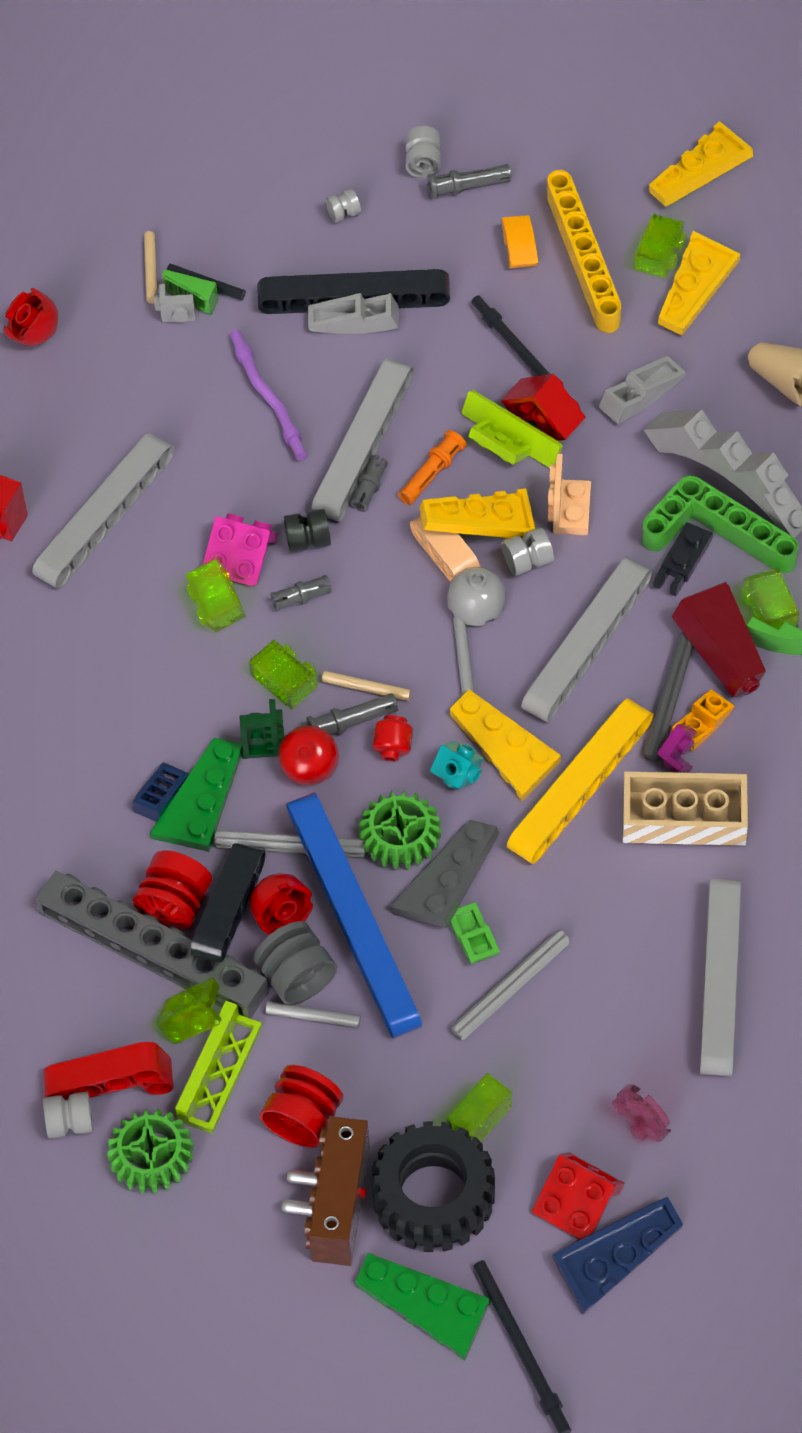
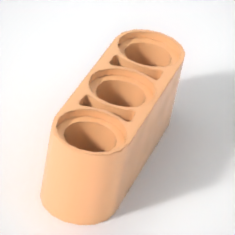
M421 516L410 522V528L414 537L450 582L462 570L470 567H480L477 557L458 533L424 530Z

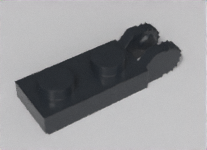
M686 522L654 579L653 587L660 589L668 575L675 577L670 586V594L677 596L684 583L689 581L712 541L713 533Z

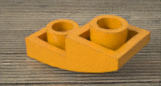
M530 216L502 217L504 245H507L509 269L537 267L538 256Z
M711 689L693 703L691 712L672 726L671 732L677 724L689 725L697 734L692 739L694 744L690 750L694 751L724 722L733 711L734 705Z

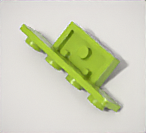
M471 390L468 392L462 414L477 423L471 427L468 435L469 438L476 441L481 447L494 452L505 462L513 465L528 456L550 468V464H556L557 454L561 453L563 447L560 442L477 391Z

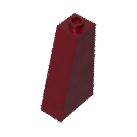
M727 582L683 598L673 613L672 618L731 696L735 697L743 693L748 695L757 690L760 686L759 681L766 670Z

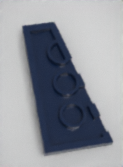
M667 1196L554 1253L552 1258L583 1315L682 1228L683 1223Z

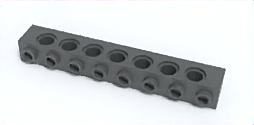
M55 870L35 898L39 914L221 1008L225 1001L237 1004L239 1015L251 1019L268 994L267 978L255 968L248 969L227 954L222 963L191 956L192 940L187 938L182 931L175 927H170L169 929L160 924L156 918L146 913L142 915L134 911L128 903L122 900L115 901L107 897L97 887L89 888L83 885L78 878L71 874L64 875ZM75 900L81 901L76 905L69 904L70 902ZM98 914H106L103 918H95ZM125 927L133 928L131 931L128 932L121 931ZM150 941H159L156 945H147ZM178 954L186 955L182 959L173 958L175 955ZM203 968H212L210 972H200ZM231 981L239 982L238 985L233 987L226 985Z

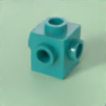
M451 741L441 745L430 772L441 777L443 783L447 786L461 789L477 782L482 773L480 766L484 758L476 754V750L472 746Z

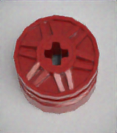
M168 850L157 851L145 872L146 878L140 882L139 889L132 899L133 905L142 915L146 913L156 918L160 924L169 929L170 927H175L179 930L189 929L195 920V915L199 912V902L204 900L213 882L212 875L206 867L187 855Z
M287 1065L281 1072L280 1079L274 1085L276 1093H272L267 1098L259 1113L260 1120L270 1131L282 1139L298 1146L316 1148L320 1145L322 1127L327 1128L329 1116H335L336 1109L343 1101V1093L336 1084L319 1072L304 1066Z

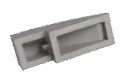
M361 293L316 303L308 305V328L314 332L333 334H365L398 329L399 306L391 293L364 299Z
M665 356L629 372L625 382L605 390L599 408L613 421L620 424L659 400L685 377L686 372L669 356Z

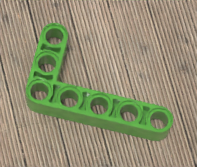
M695 476L683 477L643 521L642 544L650 551L657 552L664 549L683 529L686 522L693 518L777 572H791L797 565L799 544L794 537Z

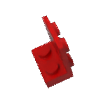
M570 1152L560 1154L532 1212L582 1240L594 1233L611 1197L620 1194L625 1182Z

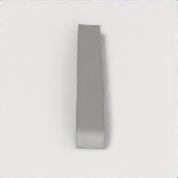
M387 358L383 361L315 495L312 510L324 508L327 518L338 522L343 520L350 506V501L358 488L357 481L360 475L365 473L371 456L376 454L411 384L414 373L413 366Z
M151 433L145 434L37 558L32 569L33 575L57 589L62 588L166 468L173 458L175 447Z
M627 557L619 563L527 691L521 705L523 710L546 722H550L648 586L652 577L651 569Z
M710 878L700 1075L732 1077L741 880Z

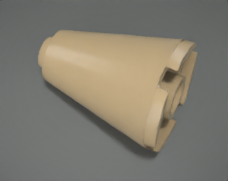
M760 342L753 346L748 353L750 368L793 403L802 406V348Z

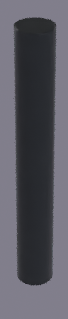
M171 263L167 267V270L216 282L217 292L241 301L245 297L246 290Z

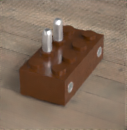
M329 1116L327 1128L322 1127L320 1133V1147H322L321 1157L316 1158L315 1173L296 1170L287 1172V1181L290 1183L312 1185L310 1202L285 1200L282 1202V1211L311 1216L306 1218L304 1235L307 1237L306 1249L311 1250L312 1262L351 1266L361 1201L366 1197V1190L363 1188L370 1151L368 1121Z

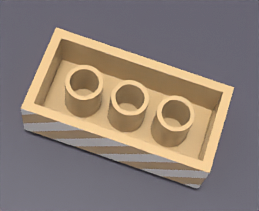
M624 771L623 843L746 846L748 830L747 774Z

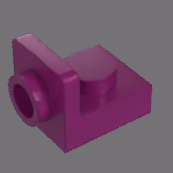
M677 724L657 752L664 759L663 764L675 773L679 771L690 772L693 766L680 757L691 749L694 744L692 739L697 734L689 725Z

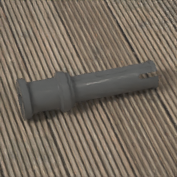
M508 164L461 173L451 170L449 174L427 175V186L431 199L437 198V195L447 193L457 195L467 188L511 181V170Z
M390 693L389 695L341 711L333 708L330 709L328 714L316 718L309 716L306 718L307 725L320 727L330 733V735L334 733L341 735L346 731L347 727L397 712L398 706L394 705L397 704L393 693Z

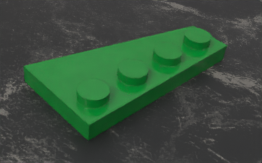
M213 738L151 830V839L207 852L210 851L243 753L241 743Z
M370 1253L367 1254L355 1281L359 1289L387 1308L393 1309L404 1316V1320L413 1326L417 1325L430 1334L432 1339L452 1349L464 1361L468 1356L490 1304V1298Z

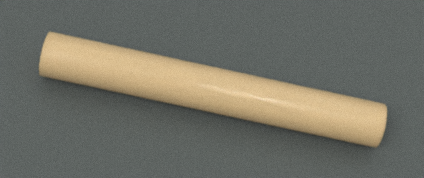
M147 231L144 233L146 301L154 303V295H157L155 233Z
M324 671L322 676L323 683L382 696L393 693L396 699L409 701L411 695L410 689Z

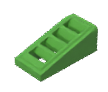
M170 270L163 271L162 276L166 292L172 295L193 294L195 308L212 315L218 302L216 282Z

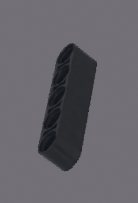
M239 843L233 844L194 933L190 951L191 956L220 963L224 961L262 872L266 855L265 849Z

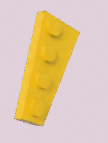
M719 121L713 126L714 130L709 135L704 134L698 140V145L693 150L685 151L681 155V160L676 165H670L649 184V193L667 207L752 158L753 148Z
M693 231L689 245L683 254L679 270L675 274L672 288L669 290L660 312L658 324L683 336L740 262L741 254Z
M526 488L517 489L516 493L507 494L506 491L494 492L493 496L481 497L480 493L470 494L466 499H458L456 496L425 499L419 506L424 530L503 538L519 536L523 538L525 532L535 529Z
M470 689L450 708V716L472 742L475 741L485 758L496 766L500 771L501 777L506 783L511 784L521 801L561 762V755Z

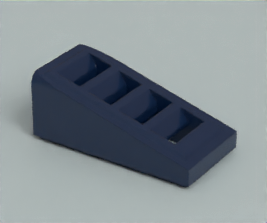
M162 762L132 802L134 812L158 822L189 773ZM165 773H168L170 775L177 777L178 779L174 781L172 779L165 777L164 775ZM160 781L170 785V789L159 785ZM157 790L159 792L164 793L165 795L160 796L154 793V791ZM150 798L158 801V804L152 803L148 800Z

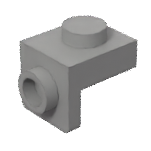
M159 284V294L154 295L155 311H161L162 322L194 321L195 306L193 294L166 296L165 284Z

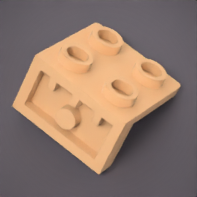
M557 454L556 464H550L548 522H553V534L588 535L591 481L563 480V454Z

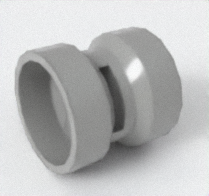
M353 188L344 190L339 196L333 194L325 198L328 213L334 223L342 221L345 216L361 214L359 199Z

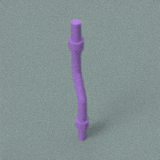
M232 331L230 337L235 346V355L238 361L243 363L251 384L275 410L284 430L282 433L287 445L291 446L296 459H305L307 454L301 442L302 436L299 429L293 425L283 402L262 380L253 360V351L250 345L245 343L241 331Z

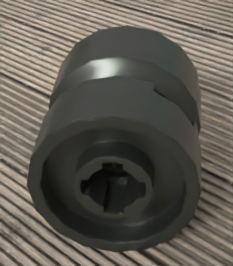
M324 508L308 511L306 516H302L300 513L283 516L290 553L307 550L308 545H312L314 548L331 545L329 526Z

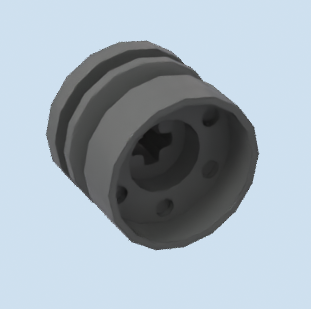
M302 921L289 923L277 929L259 945L254 954L255 963L262 970L265 977L271 980L272 987L284 1004L288 1005L302 1003L322 991L332 981L338 967L326 949L319 946L320 941L313 934L309 925Z

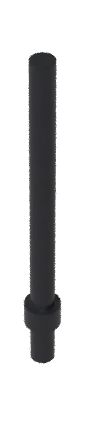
M480 295L475 296L471 303L483 315L482 320L501 335L536 376L550 374L502 321L501 314L495 308H490Z
M484 1260L477 1262L473 1267L541 1398L539 1404L544 1414L550 1416L558 1433H570L572 1429L561 1410L563 1405L557 1393L551 1391Z

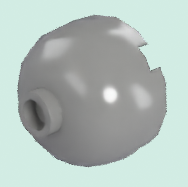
M484 567L466 568L455 575L449 584L447 594L448 610L450 608L454 613L453 617H457L470 626L486 625V621L493 618L495 621L504 611L506 595L504 585L501 579L489 569Z

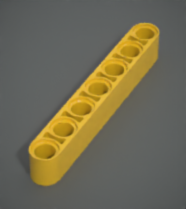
M555 170L547 178L548 203L594 322L600 331L612 333L621 324L620 299L571 175L563 170Z
M626 698L513 831L507 842V848L529 863L535 864L646 732L653 720L654 714L631 699Z

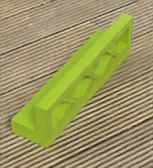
M225 1001L175 1107L177 1120L181 1119L184 1124L211 1134L215 1131L262 1029V1022L239 1015L237 1004ZM237 1024L252 1029L249 1037L237 1042L235 1041L232 1033ZM235 1050L238 1056L237 1063L223 1069L220 1062L222 1055ZM223 1077L226 1084L224 1091L211 1096L207 1088L209 1083ZM208 1104L211 1105L214 1113L209 1123L194 1118L198 1108Z

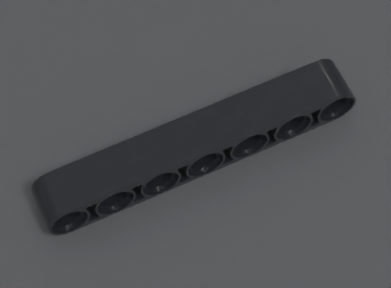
M441 269L264 277L257 284L258 309L265 314L308 313V305L361 293L364 299L391 293L399 308L440 307L450 302L449 274Z

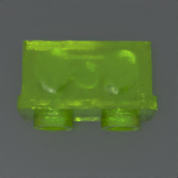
M212 977L167 998L155 1023L174 1044H178L219 1025L222 1018L212 1007L215 1004V997L220 985Z

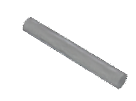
M454 617L453 623L462 695H464L469 689L474 692L466 624L457 617Z
M267 1002L266 1014L355 1028H359L360 1015L275 1002Z

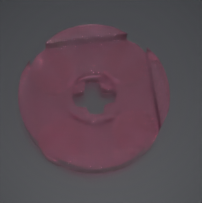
M627 1084L617 1093L616 1099L612 1101L614 1109L629 1120L632 1124L630 1127L631 1131L638 1139L644 1141L648 1137L653 1141L661 1142L671 1132V1129H666L670 1124L667 1115L651 1096L648 1095L644 1099L637 1094L640 1090L639 1087Z

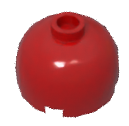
M31 288L32 292L27 294L23 291L11 302L5 315L9 321L8 327L4 325V332L7 337L22 345L38 346L55 334L58 325V310L52 299L39 290Z
M305 725L293 729L284 737L280 744L278 758L281 769L289 779L300 785L314 786L324 782L333 775L338 767L340 754L337 744L330 733L318 726Z
M285 873L271 874L255 886L250 898V910L257 925L266 934L270 935L289 923L305 922L313 909V903L310 901L312 893L294 875Z

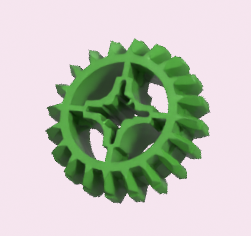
M403 790L401 796H395V793L391 791L389 794L390 798L387 799L380 794L378 803L370 801L368 805L369 810H363L362 820L359 822V831H361L359 838L360 840H365L363 844L365 852L371 853L373 862L381 859L383 867L393 863L395 870L398 869L399 864H405V867L409 870L411 862L414 861L421 865L422 857L430 859L432 850H437L438 840L441 838V820L437 816L435 807H429L427 798L419 801L417 793L407 797L405 790ZM418 838L414 842L409 843L411 840Z
M145 1108L143 1116L138 1117L132 1111L130 1122L121 1118L120 1126L122 1129L113 1128L112 1135L114 1138L108 1139L107 1143L110 1149L107 1152L108 1161L111 1162L110 1169L113 1173H117V1180L120 1183L127 1181V1187L130 1190L139 1185V1191L142 1194L146 1191L147 1187H151L152 1191L156 1194L158 1186L163 1185L164 1188L169 1190L171 1187L170 1180L180 1183V1173L188 1174L189 1165L187 1163L193 1161V1153L190 1151L194 1149V1144L190 1139L189 1129L184 1128V1123L181 1119L174 1121V1116L171 1112L162 1117V1112L159 1108L154 1112V1115H149L148 1109ZM153 1132L164 1134L171 1138V1140H168L167 1137H158ZM142 1135L140 1139L132 1142L136 1137ZM150 1141L153 1149L152 1160H150L148 1153ZM170 1159L166 1164L159 1167L160 1163ZM129 1162L145 1165L147 1169L135 1167Z

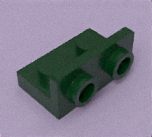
M269 699L270 713L239 715L244 759L277 757L279 755V744H281L285 735L282 709L276 710L275 699Z

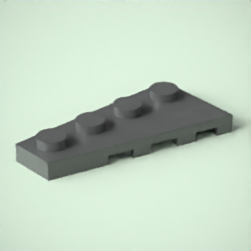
M469 820L390 906L392 913L447 928L499 836L497 826Z

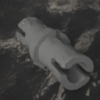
M378 455L371 456L365 473L361 474L357 481L358 488L350 501V505L356 509L361 500L362 503L358 509L361 512L367 511L373 494L380 488V478L388 465V462L382 458L377 467L376 464L380 458Z
M323 575L320 578L305 583L299 581L294 583L293 587L270 593L271 601L283 598L282 601L273 603V607L278 611L296 603L306 604L308 599L327 593L330 594L332 592L331 585L319 588V585L329 583L330 581L326 575Z

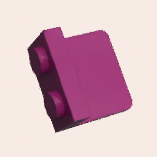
M227 513L226 518L215 516L202 571L205 574L245 585H257L268 543L276 544L278 532L270 530L271 524L254 520L252 526L243 523L244 517Z

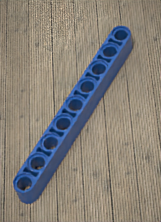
M314 792L286 803L295 830L390 1036L394 1039L421 1028L422 1022L417 1008L317 794Z

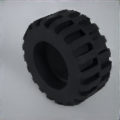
M433 1121L423 1122V1127L416 1128L414 1124L405 1127L403 1135L396 1132L389 1138L390 1146L382 1145L378 1151V1159L374 1160L372 1166V1201L374 1211L378 1214L379 1223L383 1229L389 1228L390 1236L396 1241H400L402 1238L405 1239V1246L414 1250L417 1245L424 1246V1252H434V1247H442L443 1251L453 1249V1243L459 1242L462 1246L469 1242L471 1232L474 1235H478L484 1228L483 1221L489 1220L492 1214V1204L495 1202L494 1168H492V1159L488 1151H483V1144L477 1137H473L470 1140L469 1131L462 1127H459L457 1131L453 1130L451 1123L442 1122L441 1126H433ZM430 1166L449 1169L457 1174L464 1183L463 1191L455 1200L438 1207H426L413 1202L404 1194L402 1186L412 1173Z

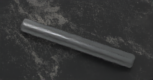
M683 632L678 636L645 748V758L655 762L661 758L657 752L666 741L693 649V644Z

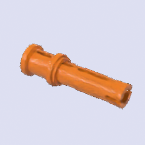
M447 430L444 433V439L437 447H432L429 451V458L398 492L399 498L405 504L412 505L442 469L450 467L454 456L467 447L463 437L453 430Z

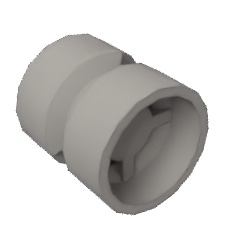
M414 127L406 134V170L414 177L427 178L428 174L435 176L441 169L440 134L433 127Z
M541 527L525 532L523 538L514 536L501 542L505 562L515 577L531 571L533 565L540 568L554 562L551 543Z
M88 1091L70 1094L68 1100H65L61 1095L43 1097L48 1139L65 1137L71 1129L75 1134L93 1133V1119Z

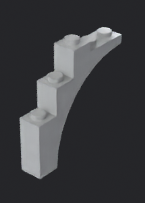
M702 409L661 412L644 429L658 452L677 454L706 465L727 478L747 494L779 529L794 538L802 531V506L784 479L788 476V473L774 452L752 453L738 430L717 432Z

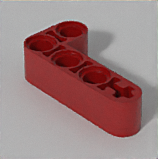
M139 1042L53 1064L43 1070L44 1097L61 1095L65 1100H68L70 1094L86 1091L89 1093V1098L135 1086L142 1087L147 1093L152 1095L167 1094L174 1088L172 1059L154 1042Z

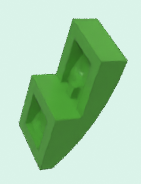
M754 617L747 624L755 646L782 654L802 655V630L787 622H784L778 630Z
M474 902L458 908L450 921V925L470 964L472 965L499 955L500 950L489 925H486L477 903Z

